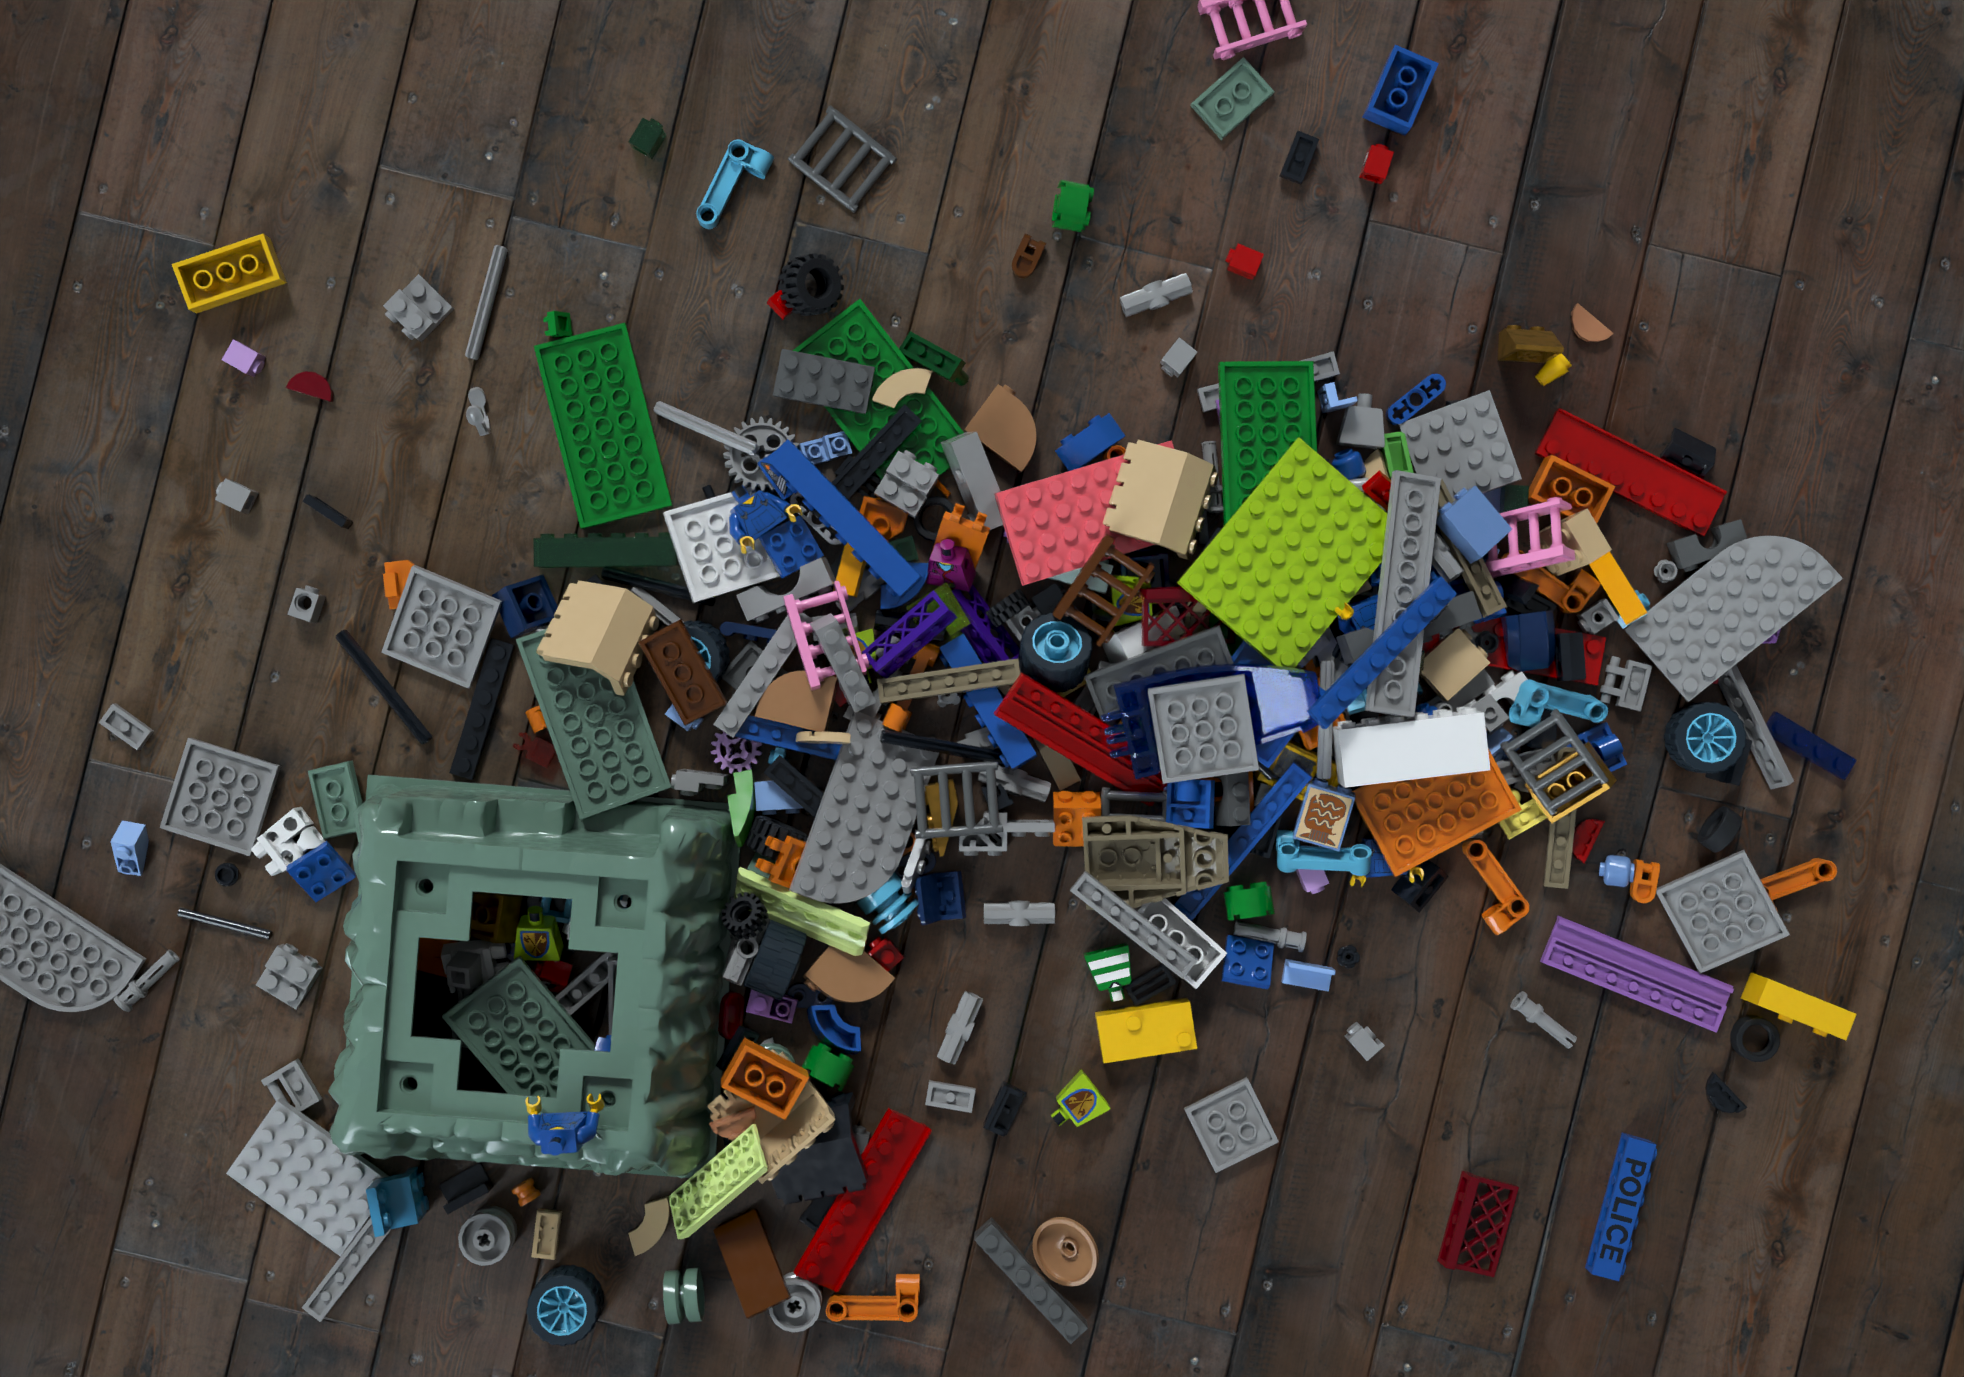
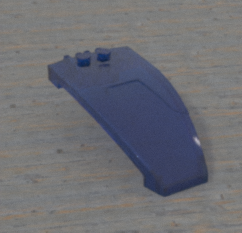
M1219 664L1183 668L1114 684L1118 710L1101 715V719L1105 722L1121 718L1122 724L1109 726L1104 729L1106 735L1117 734L1106 738L1107 744L1126 741L1127 746L1110 751V757L1116 758L1129 755L1135 779L1156 775L1161 771L1148 688L1244 674L1255 745H1259L1298 731L1305 733L1319 725L1307 712L1321 697L1317 675L1313 671L1281 666Z

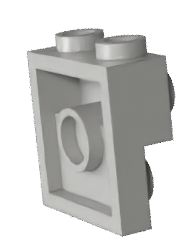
M419 274L403 290L399 289L383 305L388 310L385 315L395 324L399 321L404 326L401 331L409 339L413 340L416 338L420 342L454 310Z
M907 450L904 453L898 451L888 466L886 474L875 490L874 495L911 517L916 518L938 482L939 474L936 473L937 468L927 462L922 465L917 462V457Z
M690 769L677 770L676 774H673L671 778V788L680 790L681 795L687 796L697 795L698 792L704 790V786L709 789H719L729 783V774Z
M281 944L275 948L267 961L266 969L256 986L294 1009H298L323 968L318 965L316 959L299 954L298 949L293 945Z

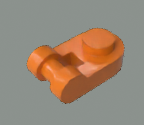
M1635 859L1633 861L1635 868L1633 882L1630 884V895L1637 902L1648 903L1654 899L1656 894L1660 864L1656 862L1648 864L1644 863L1643 860ZM1643 872L1649 874L1648 880L1642 879Z

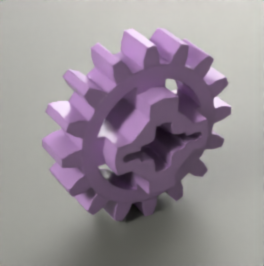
M724 732L723 734L715 733L718 741L711 742L713 746H716V750L711 751V754H717L718 756L714 760L715 763L720 761L723 763L720 769L724 770L726 767H729V773L732 774L735 768H737L738 772H741L743 767L747 770L752 769L751 762L758 764L759 761L755 756L762 755V752L757 750V747L761 746L762 743L751 741V753L747 748L748 740H742L741 738L732 739ZM741 742L740 749L742 752L732 755L734 748L731 745ZM722 745L726 747L727 754L725 755V758L721 751ZM739 757L746 760L742 764L732 763L736 758Z

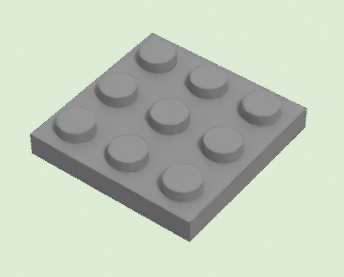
M1247 1077L1184 1108L1215 1173L1279 1142Z

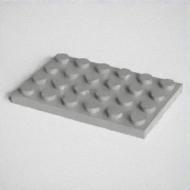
M280 1098L271 1108L226 1174L341 1257L371 1216L366 1189L375 1179L389 1176L359 1154L352 1156L341 1153L339 1148L332 1143L331 1135L328 1131Z

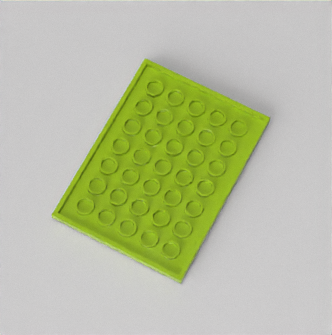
M1298 437L1177 583L1281 673L1289 676L1338 616L1335 608L1339 607L1343 610L1345 607L1344 603H1348L1382 562L1387 513Z

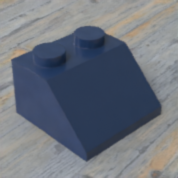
M544 575L505 586L492 595V597L502 601L499 613L511 638L529 633L540 626L549 624L558 608Z

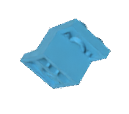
M418 1167L409 1168L403 1174L375 1179L366 1189L375 1237L384 1236L390 1229L418 1224L427 1213V1210H429L428 1197L423 1195L422 1187L425 1185L422 1172L419 1173Z

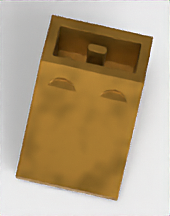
M949 779L948 788L952 827L958 806V798L954 780ZM935 782L925 785V802L930 808V813L927 814L929 829L942 828L939 783ZM949 837L932 838L934 852L939 851L940 857L944 856Z

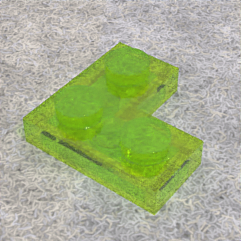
M947 583L934 589L943 602L958 617L946 627L950 636L971 624ZM929 593L905 606L907 611L909 612ZM935 599L927 605L926 613H933L940 607ZM913 617V621L918 626L920 617Z

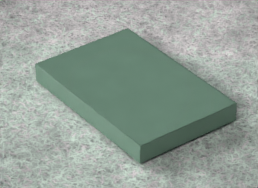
M1243 57L1193 101L1190 106L1222 141L1267 101L1275 91Z
M353 760L309 770L308 775L323 840L355 833L356 827L353 813L363 803Z

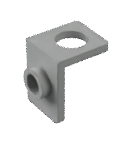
M1491 694L1485 695L1471 706V708L1476 707L1477 711L1484 712L1485 725L1489 735L1509 722L1508 715Z

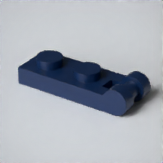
M724 622L720 626V631L725 636H733L735 633L744 634L743 639L758 641V637L767 638V643L770 642L777 631L733 622Z

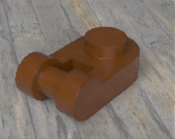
M1026 233L1012 261V271L1020 278H1027L1032 275L1047 244L1041 240L1037 242L1031 239L1032 236ZM1027 247L1035 251L1033 256L1025 253Z

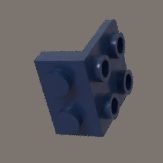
M961 871L935 872L917 878L915 884V893L918 896L919 902L917 914L922 925H928L940 920L966 918Z

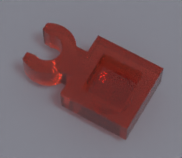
M519 732L518 735L525 739V743L522 746L514 743L513 747L517 750H527L526 758L548 768L556 753L554 745L539 736H536L534 741H532L527 733Z

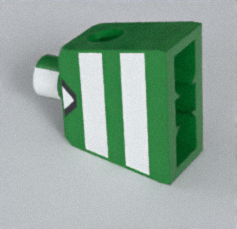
M1122 943L1083 953L1098 990L1108 989L1112 1002L1124 999L1122 986L1131 984L1128 944Z

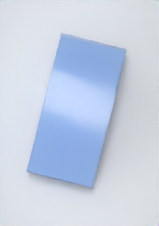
M844 431L800 443L798 447L814 465L852 454L848 437Z

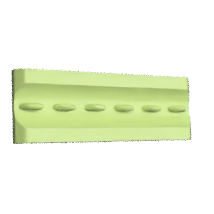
M742 867L738 869L735 899H737V894L739 893L743 896L744 892H748L750 895L753 893L767 908L768 912L766 913L769 915L768 918L770 920L806 933L811 938L853 956L863 954L870 922L842 911L840 908L791 892L789 888L773 883L753 871Z
M752 1124L668 1196L678 1239L691 1236L768 1171L756 1124Z

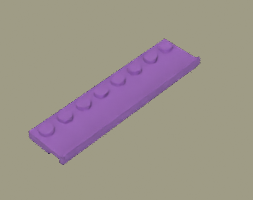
M1558 915L1540 960L1542 963L1716 1033L1726 1011L1728 998L1734 991L1732 985L1702 973L1700 974L1697 971Z

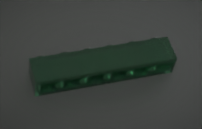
M660 532L658 537H649V533H635V537H625V533H611V537H602L601 533H588V538H578V534L568 533L564 534V538H555V534H540V538H533L534 567L679 566V560L669 532Z

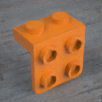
M1053 792L1054 846L1084 847L1082 817L1101 816L1100 792Z

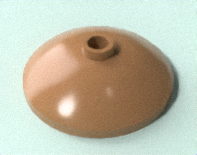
M1054 1217L1045 1221L1035 1232L1033 1238L1035 1260L1042 1272L1052 1281L1064 1286H1078L1087 1282L1094 1275L1099 1261L1097 1245L1089 1231L1080 1223L1066 1217Z

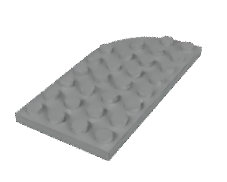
M1780 536L1748 538L1727 547L1647 611V615L1636 620L1626 628L1625 632L1685 700L1689 702L1843 578L1824 557L1804 543Z
M853 712L846 732L851 734L850 743L841 745L789 891L819 902L847 903L867 897L881 888L898 867L917 816L914 776H911L910 768L934 766L939 753L880 742L882 730H895L882 725L883 721L861 712ZM904 730L902 731V733L912 734ZM924 776V789L925 785H928L930 776Z
M0 864V980L33 1002L48 1009L63 1012H79L93 1009L113 1000L116 995L121 994L129 986V982L135 978L146 958Z

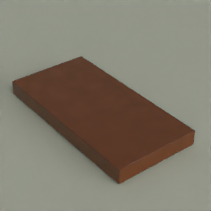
M682 619L638 642L685 726L728 703Z
M754 1209L713 1230L746 1318L750 1319L791 1298L758 1210Z

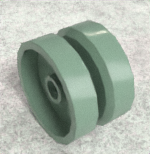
M699 1267L686 1269L683 1277L679 1270L665 1271L663 1301L665 1316L669 1325L682 1323L685 1314L689 1322L703 1321L705 1295L703 1277Z

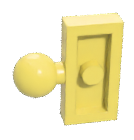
M1514 788L1510 789L1522 810L1498 822L1509 840L1547 819V816L1534 798L1521 805V795Z

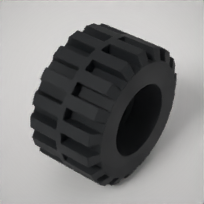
M817 253L795 257V259L788 261V265L782 268L784 274L779 275L778 279L781 281L778 289L782 290L783 293L780 297L782 300L787 301L785 306L793 308L792 312L795 314L800 313L801 316L823 314L831 311V308H835L838 305L836 300H841L842 298L840 291L844 290V285H841L843 276L838 273L840 270L838 265L833 266L834 261L831 258L826 259V255H817ZM808 273L814 277L817 284L814 297L806 289L805 280Z
M756 816L745 843L753 851L776 861L780 852L765 845L768 835L785 842L787 835L806 842L808 835L773 818Z

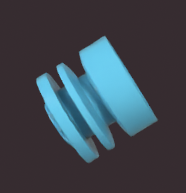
M895 872L881 888L856 902L866 915L875 910L879 913L872 921L874 925L884 919L885 923L878 929L881 934L899 926L912 914L915 907L919 904L917 898L906 903L905 900L912 892L909 894L903 893L902 895L898 893L902 887V880Z

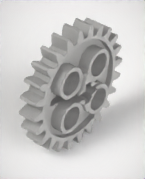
M760 417L759 423H755L754 419L750 418L749 426L745 422H741L742 430L734 427V433L755 441L759 445L756 454L752 456L725 444L724 447L729 452L723 453L725 459H730L725 462V467L731 468L728 472L729 476L737 475L734 479L735 483L743 481L744 488L751 485L753 493L757 487H760L763 493L765 487H769V490L774 492V487L757 464L762 460L759 454L761 451L764 452V458L771 455L787 439L793 442L795 434L788 436L789 427L782 430L781 421L773 425L772 418L767 423H764L763 417ZM774 439L779 441L780 445L776 448H771L767 444L768 441ZM794 443V445L798 448L799 443ZM751 462L756 464L757 467L753 471H747L744 466Z

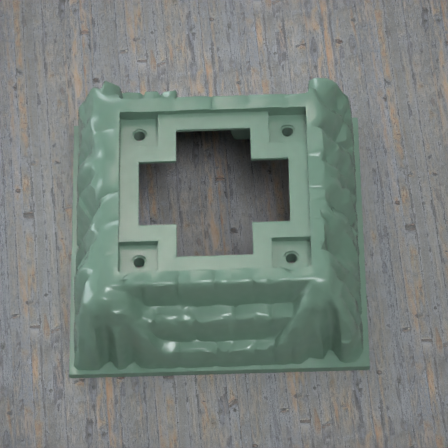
M368 775L366 801L353 813L359 844L352 855L354 871L359 880L358 897L353 901L351 910L346 914L343 924L345 935L351 939L350 944L345 949V962L352 970L350 1002L344 1013L343 1028L347 1037L346 1048L340 1053L335 1063V1080L328 1091L339 1105L334 1123L329 1131L332 1143L343 1154L355 1156L366 1153L373 1158L388 1159L393 1156L402 1155L416 1160L441 1158L593 1170L597 1173L614 1176L621 1173L679 1178L692 1177L717 1154L718 1134H715L709 1125L713 1120L710 1118L712 1112L707 1105L718 1097L722 1091L721 1078L723 1071L716 1064L725 1051L726 1039L720 1036L718 1025L721 999L730 991V982L723 979L722 976L727 967L725 962L732 940L729 930L721 920V916H724L721 912L722 909L727 910L724 906L725 903L730 904L732 902L730 898L734 897L741 847H737L733 834L729 804L724 802L646 796L580 820L570 790ZM426 879L431 880L433 883V890L431 892L424 888V881ZM474 892L572 899L568 949L618 953L610 1052L561 1048L557 1097L539 1096L542 1110L538 1115L541 1116L542 1113L590 1112L591 1109L586 1100L587 1096L591 1093L595 1102L598 1100L599 1094H601L605 1106L598 1112L600 1117L597 1133L593 1139L586 1142L576 1153H561L556 1156L543 1154L541 1146H537L529 1138L528 1116L530 1114L527 1112L525 1100L529 1097V1102L533 1105L538 1102L537 1096L458 1090L462 1040L412 1036L420 937L470 941ZM622 895H628L631 898L632 903L630 907L621 905L620 897ZM409 1077L416 1079L417 1088H412L408 1084ZM612 1093L616 1098V1102L608 1103L604 1098V1094Z

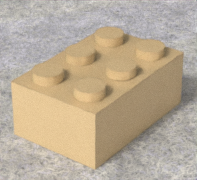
M1588 508L1561 519L1562 544L1575 550V560L1546 567L1556 577L1588 565L1612 550ZM1551 524L1539 531L1540 549H1548L1552 545Z

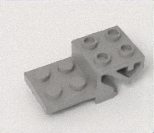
M989 810L983 813V818L977 824L975 823V825L990 824ZM998 810L999 824H1002L1003 832L997 834L1001 839L994 833L990 835L997 843L990 838L989 834L959 836V851H964L966 856H977L978 851H988L989 856H1001L1002 851H1007V832H1011V835L1014 837H1024L1026 832H1035L1037 837H1049L1050 832H1055V822L1053 820H1007V811Z

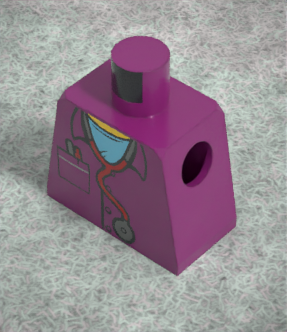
M945 539L941 543L935 544L929 558L927 584L970 591L976 576V570L969 550L965 547L954 546V542L951 539Z

